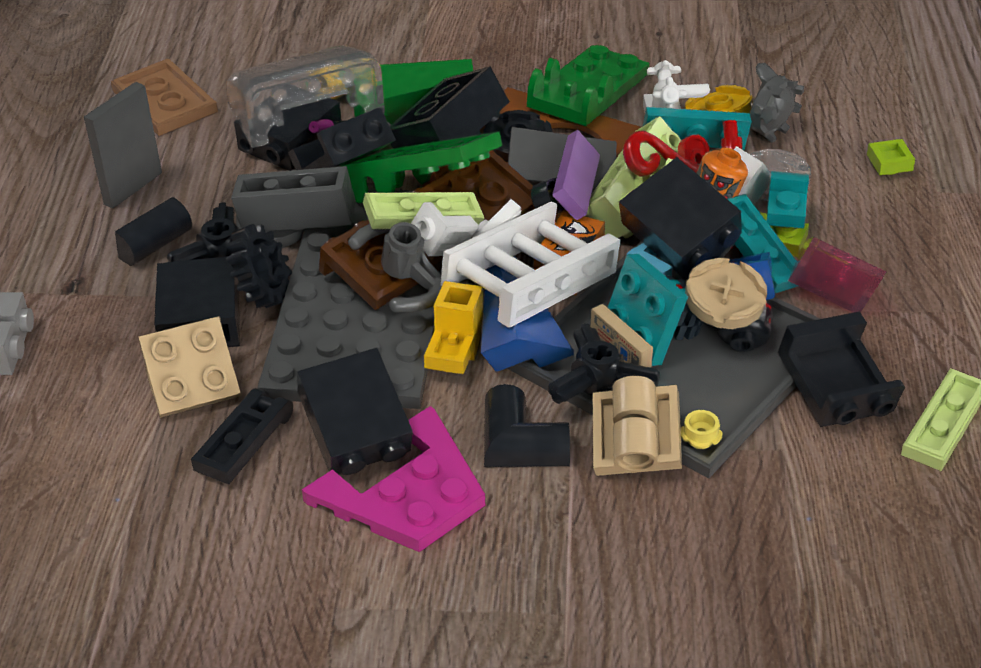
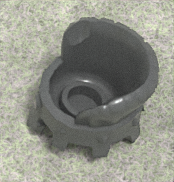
M758 63L756 72L762 84L753 101L750 112L752 120L750 128L760 133L761 136H764L772 143L777 139L774 134L776 131L779 130L786 133L790 129L786 121L792 112H800L802 105L795 102L796 94H803L804 86L798 85V81L787 79L785 75H777L766 63Z

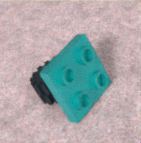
M627 254L607 308L653 347L652 366L662 365L673 335L676 340H683V337L687 340L693 339V336L697 337L704 322L690 311L687 304L689 296L685 294V280L679 278L677 281L673 280L672 276H664L640 254Z

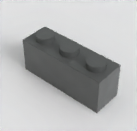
M347 166L238 175L231 197L240 227L243 228L254 224L255 227L264 225L265 232L351 225L356 204Z

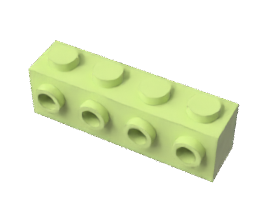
M660 116L636 130L653 134L678 153V145L681 139ZM641 143L640 152L644 160L649 161L651 154L658 153L648 143ZM623 150L618 155L591 194L588 211L585 215L589 218L605 221V235L609 233L617 238L623 236L625 239L633 235L621 222L619 201L665 166L667 161L661 155L660 164L656 171L649 176L643 177L633 174L624 161Z

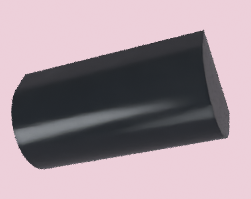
M171 197L116 230L118 258L129 266H133L191 230L192 219L185 206L175 197Z

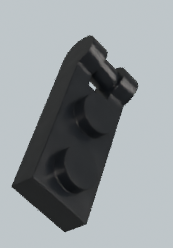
M253 388L191 458L193 471L229 485L280 423L286 424L293 413V402L282 397L270 398L268 392Z

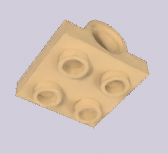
M219 316L138 337L148 380L160 418L240 397V389Z
M627 376L614 382L613 391L593 393V468L596 476L682 469L680 403L677 385L656 387L654 382L646 377Z

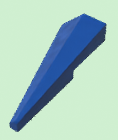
M497 265L486 269V271L507 284L518 279ZM485 289L481 354L495 372L529 359H533L538 367L541 368L574 355L573 348L548 308L508 328L498 321L499 297Z

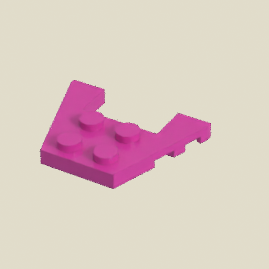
M431 406L408 420L413 431L412 444L423 453L365 492L359 493L333 469L302 489L303 501L307 505L317 508L319 504L334 510L335 517L347 522L351 519L358 520L369 525L371 532L417 552H421L486 506L483 489L437 412Z

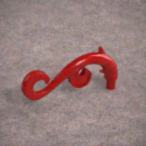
M724 121V138L721 139V148L734 150L737 146L742 149V137H738L737 121ZM636 131L629 135L625 141L623 156L629 170L640 177L649 176L656 171L660 164V155L666 161L668 158L675 159L678 157L696 173L699 168L698 164L701 163L703 156L710 149L705 138L700 135H690L680 141L677 153L653 134L646 131ZM641 143H648L658 153L651 154L649 161L644 160L640 152Z

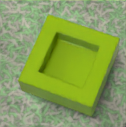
M903 139L868 144L867 156L879 175H893L914 170L915 158Z

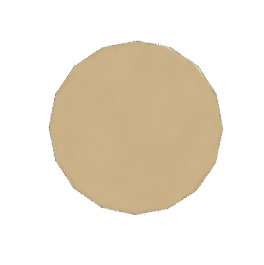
M728 258L705 260L693 268L686 282L685 294L689 296L687 304L690 311L701 321L717 328H741L759 319L765 308L767 285L762 276L750 265L741 261L737 265L729 263L730 259Z

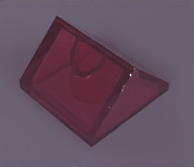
M812 237L804 241L788 281L853 313L859 311L861 313L882 281L886 271Z

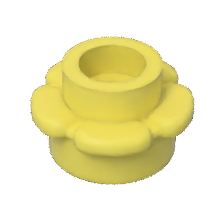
M706 410L692 411L686 416L684 426L681 427V438L696 449H706L712 444H718L723 435V432L719 430L718 417Z

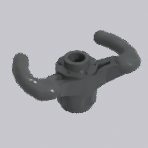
M400 222L393 225L391 229H372L369 223L350 237L348 240L349 247L353 250H358L368 240L375 236L386 234L381 258L383 270L395 278L404 279L411 277L429 290L428 293L420 296L391 299L389 307L393 312H416L434 306L442 287L441 274L428 261L423 251L424 238L421 237L418 227L411 223Z

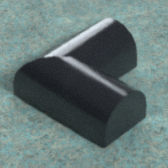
M497 385L486 393L484 467L570 466L569 422H526V397L524 392L514 385Z

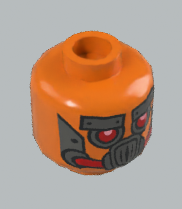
M721 148L720 150H712L705 153L696 173L728 199L739 195L748 175V169L737 151L730 148Z

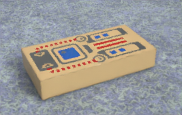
M601 304L592 308L590 327L597 330L600 340L613 344L618 349V353L623 354L624 362L651 368L653 347L605 305Z

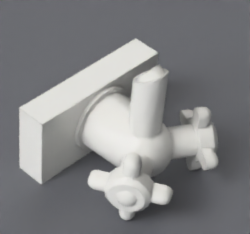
M664 60L654 67L647 69V75L658 76V83L655 84L652 94L643 95L644 112L646 107L681 109L679 99L702 98L710 92L709 84L677 85L671 75L681 73L680 66H673L670 62Z

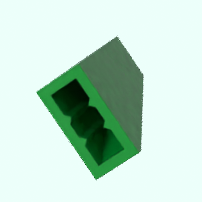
M472 59L352 66L354 117L373 109L381 108L387 122L393 124L443 79L473 71Z

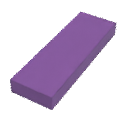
M578 129L567 137L552 194L576 220L587 214L600 154Z

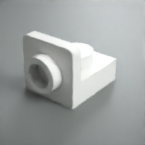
M424 202L411 222L420 230L421 237L424 238L423 251L428 256H443L444 251L471 239L479 226L471 216H443L432 202Z

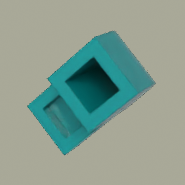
M771 171L766 221L770 226L804 229L809 174Z

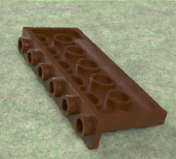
M493 150L489 151V158L470 162L468 167L446 171L437 180L412 192H474L484 215V220L488 221L510 199L521 207V215L535 209L531 199L533 185ZM368 219L358 222L351 230L337 238L329 239L320 247L319 271L324 276L333 271L337 273L374 310H377L390 302L391 299L398 297L419 283L411 277L404 279L392 277L383 270L381 258L386 234L375 236L358 250H353L349 247L348 240L360 228L369 224ZM425 253L432 266L437 271H440L442 269L443 256H428Z

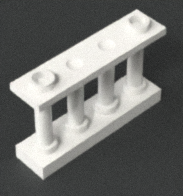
M551 201L444 251L441 286L444 281L459 283L467 278L499 297L498 321L510 328L616 272L621 240L608 233L587 244L555 225L557 204ZM546 237L567 249L570 253L560 256L539 243L543 242ZM524 252L544 264V266L534 270L513 256ZM497 265L518 279L507 284L485 269Z

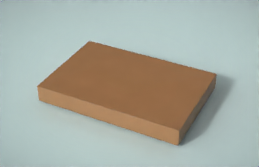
M165 59L111 81L112 90L115 94H118L134 82L145 85L154 132L158 136L218 112L217 102L170 59Z

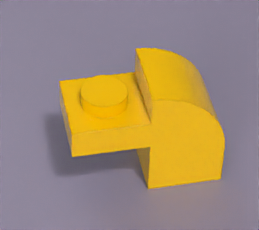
M448 281L443 282L434 303L435 331L424 354V368L464 374L469 360H475L483 321V287Z

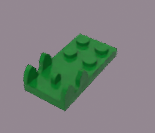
M602 45L590 46L561 69L559 61L550 57L545 68V76L542 70L537 68L531 74L526 107L587 126L647 76V69L650 63L639 60L638 57L632 54H620L610 51L606 46Z
M498 131L382 150L340 167L347 166L355 200L358 203H363L365 193H368L367 177L373 179L378 193H394L395 188L403 186L406 170H412L413 176L422 185L430 180L432 172L440 170L439 167L448 166V170L468 167L470 162L489 158V151L503 145L500 132Z

